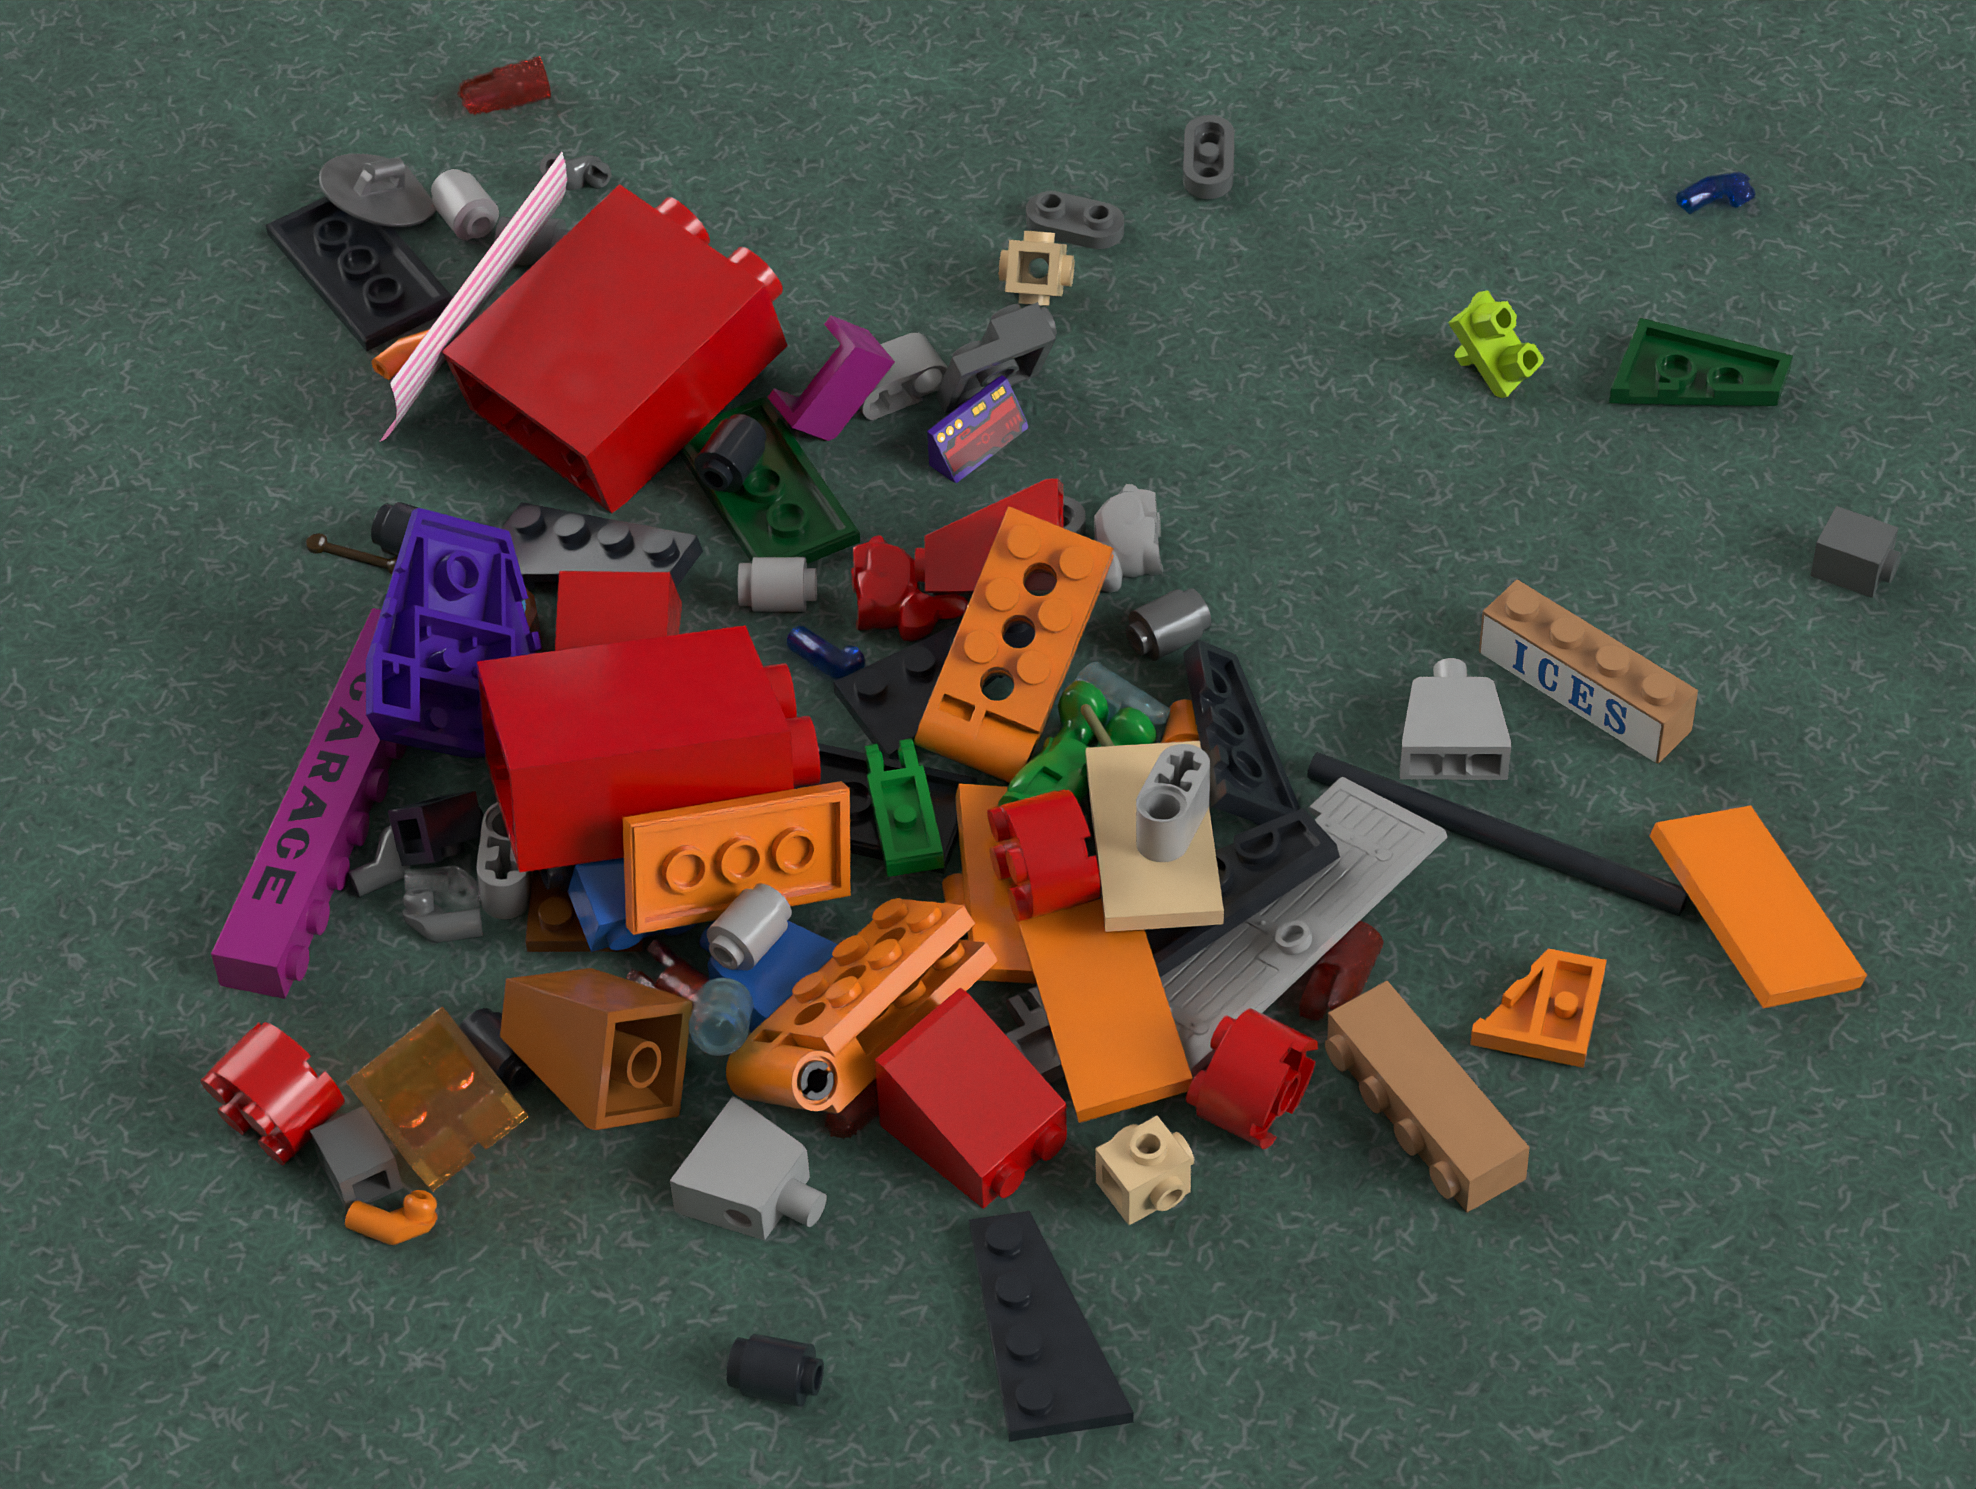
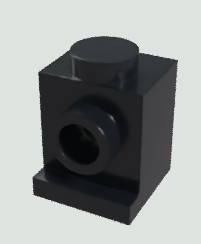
M476 791L440 795L388 810L401 865L435 863L443 860L444 857L465 852L464 842L481 836L484 815L479 807Z

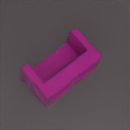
M830 315L824 325L838 340L840 345L800 397L775 388L768 396V399L792 428L827 441L838 436L895 363L867 329Z

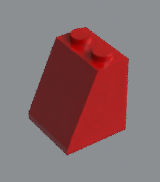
M1045 479L925 535V548H915L916 581L925 583V592L932 594H973L1008 506L1064 528L1063 483L1059 479ZM1037 572L1026 580L1024 587L1029 593H1050L1056 586V580L1048 573Z
M559 571L555 651L679 634L682 602L670 572Z
M961 987L875 1059L880 1126L983 1209L998 1195L1001 1198H1006L1013 1194L1022 1183L1025 1171L1040 1158L1044 1161L1052 1159L1066 1142L1067 1111L1065 1101L970 994Z

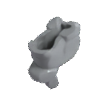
M1126 484L1119 494L1106 500L1094 515V540L1114 548V558L1100 591L1108 593L1118 591L1121 588L1122 576L1138 577L1144 574H1163L1158 538L1161 537L1160 514L1157 512L1155 492L1138 489L1133 484Z

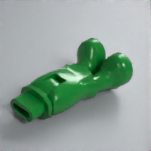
M1083 680L1074 681L1062 692L1057 705L1061 723L1058 734L1054 738H1047L1040 753L1014 776L1006 793L999 800L998 806L1063 789H1069L1074 794L1078 803L1082 802L1089 793L1086 748H1089L1087 745L1097 739L1081 713L1082 705L1088 704L1091 706L1115 746L1156 743L1154 725L1148 716L1132 707L1120 708L1107 724L1108 704L1102 692L1089 682ZM1099 742L1096 747H1102Z

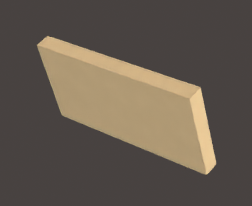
M1200 741L1086 748V769L1100 876L1105 932L1223 924L1224 909L1209 808L1187 851L1180 858L1170 862L1152 861L1141 855L1136 846V800L1159 755L1166 748L1177 744H1190L1201 748Z

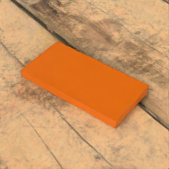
M842 781L623 817L626 928L633 935L716 920L743 890L753 889L759 883L776 889L788 901L790 907L851 896L850 788Z
M959 784L955 799L965 908L975 923L967 931L968 940L987 942L998 960L978 980L1037 984L1019 922L1016 921L1011 910L1008 897V889L1011 888L1009 880L999 881L997 879L990 858V847L999 845V842H996L992 835L987 810L998 806L999 800L1006 793L1008 787Z
M1751 805L1655 823L1649 837L1762 1008L1851 991L1862 986L1867 974Z
M1102 899L1019 922L1023 941L1078 1122H1085L1188 1092L1193 1077L1145 930L1105 932Z

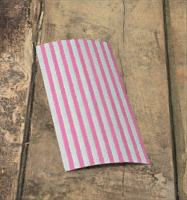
M562 152L390 382L396 403V419L380 442L391 434L443 364L445 357L442 351L476 319L560 205L566 192L567 184L566 164Z

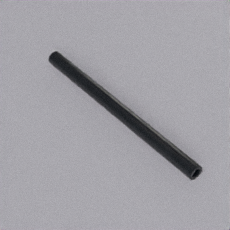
M1320 752L1315 753L1309 765L1308 779L1331 787L1340 777H1344L1443 829L1674 915L1681 916L1688 902L1689 896L1680 885Z

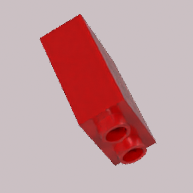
M619 184L456 337L442 353L469 408L603 508L613 513L628 502L788 346L772 304L783 293L782 285L773 270L751 250L745 247H738L727 258L709 246L710 237L703 224L686 206L676 199L667 197L654 208Z
M746 625L476 661L486 764L519 873L624 858L623 817L791 790L795 787L817 785L820 782V756L815 728L810 716L797 717L795 692L789 667L786 663L763 666Z

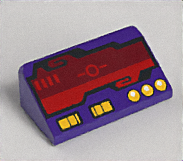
M1003 375L997 377L927 431L929 465L952 482H959L1028 428L1027 420L1006 377Z

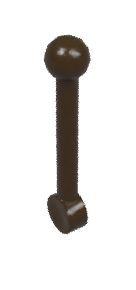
M319 533L309 536L306 540L307 549L311 553H330L388 569L391 575L398 558L388 559L329 543L326 536Z

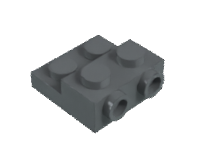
M1036 302L1023 308L1019 304H1012L993 314L982 337V341L970 342L953 353V357L936 394L942 409L948 412L958 408L1001 375L1008 379L1010 386L1037 377L1057 335L1056 325L1050 311L1046 307L1041 308L1039 303Z

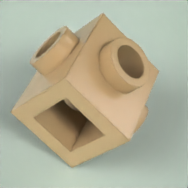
M1024 231L1023 241L1009 240L1008 250L1001 251L999 281H1006L1005 292L1019 293V303L1034 304L1038 302L1039 305H1049L1050 295L1062 296L1063 287L1072 286L1074 255H1066V244L1054 243L1055 233ZM1038 258L1044 259L1048 264V273L1040 279L1034 277L1030 270L1032 262Z
M1158 1115L1140 1125L1133 1124L1121 1129L1112 1140L1095 1148L1096 1183L1128 1225L1157 1210L1166 1211L1173 1208L1186 1194L1190 1193L1191 1165L1194 1164L1191 1148L1180 1133L1175 1132L1171 1134Z

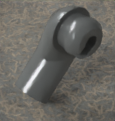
M549 153L543 157L540 163V171L543 175H545L557 159L558 154ZM585 155L565 160L567 174L566 190H577L587 183L593 188L599 189L606 186L610 181L611 168L607 163L602 162L600 157Z

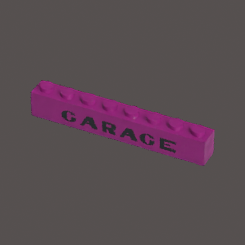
M372 608L211 952L220 986L285 999L293 981H301L304 978L309 964L308 947L314 934L322 935L329 920L330 898L334 890H342L346 885L348 871L350 870L349 856L354 845L362 846L369 830L368 814L374 802L380 803L383 801L388 789L389 767L393 759L400 760L405 753L407 745L380 740L366 716V658L381 609Z

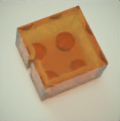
M443 1006L346 1081L408 1164L432 1191H435L476 1158L470 1148L479 1142L487 1150L529 1117Z

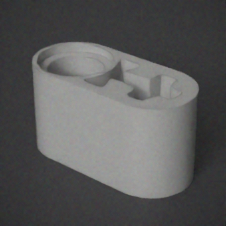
M909 333L880 344L895 363L860 406V410L866 418L875 420L923 401L922 396L938 391L948 367L923 334Z
M1177 744L1166 748L1159 755L1136 800V846L1141 855L1149 860L1170 862L1184 855L1209 808L1210 759L1201 748L1190 744Z
M497 802L490 806L483 816L476 868L481 905L484 911L494 918L511 919L523 914L529 908L533 871L519 873ZM503 873H508L507 879H503Z

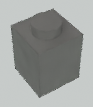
M1836 506L1816 542L1810 576L1873 598L1881 580L1891 583L1899 567L1902 552L1894 550L1899 527Z
M366 1105L349 1113L335 1115L323 1125L310 1130L318 1161L346 1212H348L350 1206L356 1200L370 1204L403 1188L395 1157Z

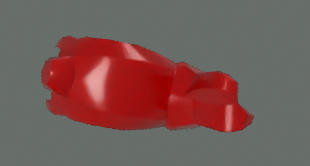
M881 535L873 536L869 542L853 547L851 581L853 593H856L858 606L857 630H869L872 628L886 630L898 627L900 637L904 641L913 642L930 634L939 619L957 618L965 614L969 603L964 597L957 594L930 596L921 591L920 581L915 579V560L903 548L888 544Z

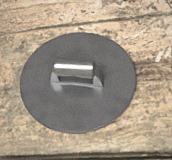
M346 154L332 158L321 168L319 184L323 193L338 208L358 219L383 226L407 227L427 221L436 211L432 198L399 157L389 159L370 154Z

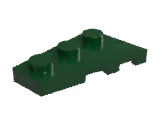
M1639 318L1612 384L1609 403L1777 406L1791 370L1793 355Z

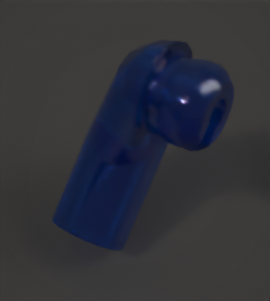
M1738 171L1706 176L1678 192L1676 201L1687 213L1692 214L1724 195L1728 196L1731 206L1738 208L1755 198L1756 191L1748 182L1751 178Z
M804 626L794 627L788 634V648L835 681L866 666L865 657L856 646L848 645L840 650Z

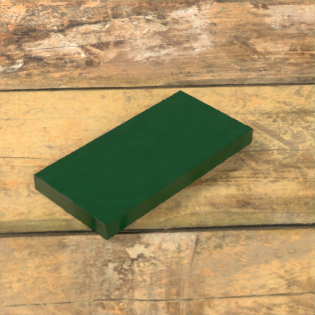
M766 396L716 415L678 452L751 563L753 557H805L806 563L809 564L861 542L860 532ZM735 414L747 415L760 423L765 430V452L739 490L735 492L712 490L701 481L695 469V458L721 421L729 419Z

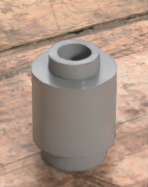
M451 169L443 172L435 179L431 187L433 206L458 238L465 241L472 238H481L494 228L499 217V209L474 176L458 169Z
M753 557L752 563H739V606H752L753 612H806L807 601L817 600V569L807 568L805 557Z
M762 883L756 884L753 889L743 890L707 930L711 955L718 963L728 969L751 970L787 930V920L792 915L788 901L776 889Z

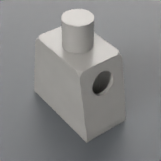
M1446 658L1438 661L1433 668L1434 677H1418L1412 682L1402 738L1400 779L1508 780L1511 739L1494 681L1488 677H1467V666L1459 659Z
M733 1096L670 1179L675 1212L761 1240H765L783 1215L808 1227H812L820 1218L827 1200L826 1194L806 1185L810 1178L807 1150L803 1144L743 1101Z

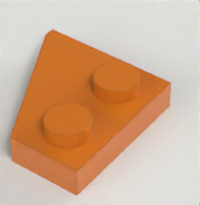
M1548 948L1531 965L1530 973L1525 978L1516 980L1502 995V1003L1486 1020L1480 1017L1473 1024L1470 1045L1584 1068L1607 960Z

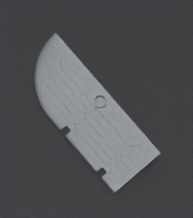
M1340 777L1308 807V810L1317 817L1315 821L1337 844L1340 858L1160 978L1192 1077L1194 1078L1199 1071L1211 1062L1216 1050L1210 1047L1211 1038L1224 1016L1228 1015L1237 1019L1245 1010L1250 1008L1263 1013L1447 838L1445 829L1344 777Z

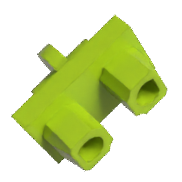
M1486 290L1478 292L1472 298L1468 307L1453 317L1448 324L1462 344L1454 355L1461 366H1468L1474 363L1493 394L1499 398H1505L1543 364L1544 358L1535 344L1521 343L1513 329L1517 325V315L1508 301L1495 302L1489 291Z

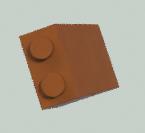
M593 968L506 978L500 1037L587 1128L601 1130L680 1116L693 1000Z

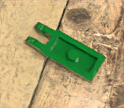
M912 738L899 741L898 756L900 765L903 767L902 769L884 771L882 752L878 749V745L864 746L868 769V790L887 877L944 868L943 849L924 766H919Z

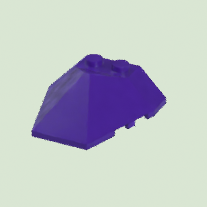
M417 508L411 512L366 658V716L380 740L464 758L485 757L476 661L536 654V651L542 649L538 631L530 633L522 601L528 599L510 531L422 508Z

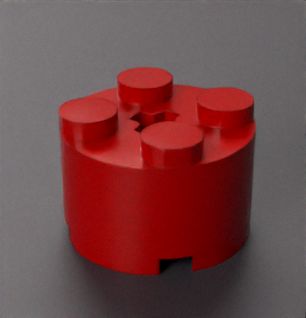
M1069 789L1047 792L987 810L992 835L995 841L999 842V845L990 847L992 866L999 881L1009 880L1011 888L1008 889V897L1012 913L1017 922L1061 911L1099 898L1100 876L1096 855L1088 857L1084 838L1090 837V832L1081 807Z
M1250 1008L1245 1010L1237 1019L1228 1015L1221 1019L1210 1042V1047L1216 1050L1207 1071H1199L1193 1079L1187 1092L1186 1102L1196 1107L1198 1117L1261 1149H1267L1277 1138V1136L1267 1132L1275 1118L1283 1115L1285 1111L1293 1114L1303 1098L1316 1061L1306 1057L1307 1051L1318 1050V1042Z
M264 1022L262 1025L258 1023L253 1029H250L200 1081L205 1090L219 1103L223 1104L217 1110L221 1118L241 1135H244L250 1128L254 1129L262 1136L258 1140L260 1147L268 1156L282 1166L291 1157H294L312 1138L310 1130L323 1125L345 1104V1099L340 1089L326 1071L318 1077L313 1068L306 1062L311 1055L291 1037L267 1022Z

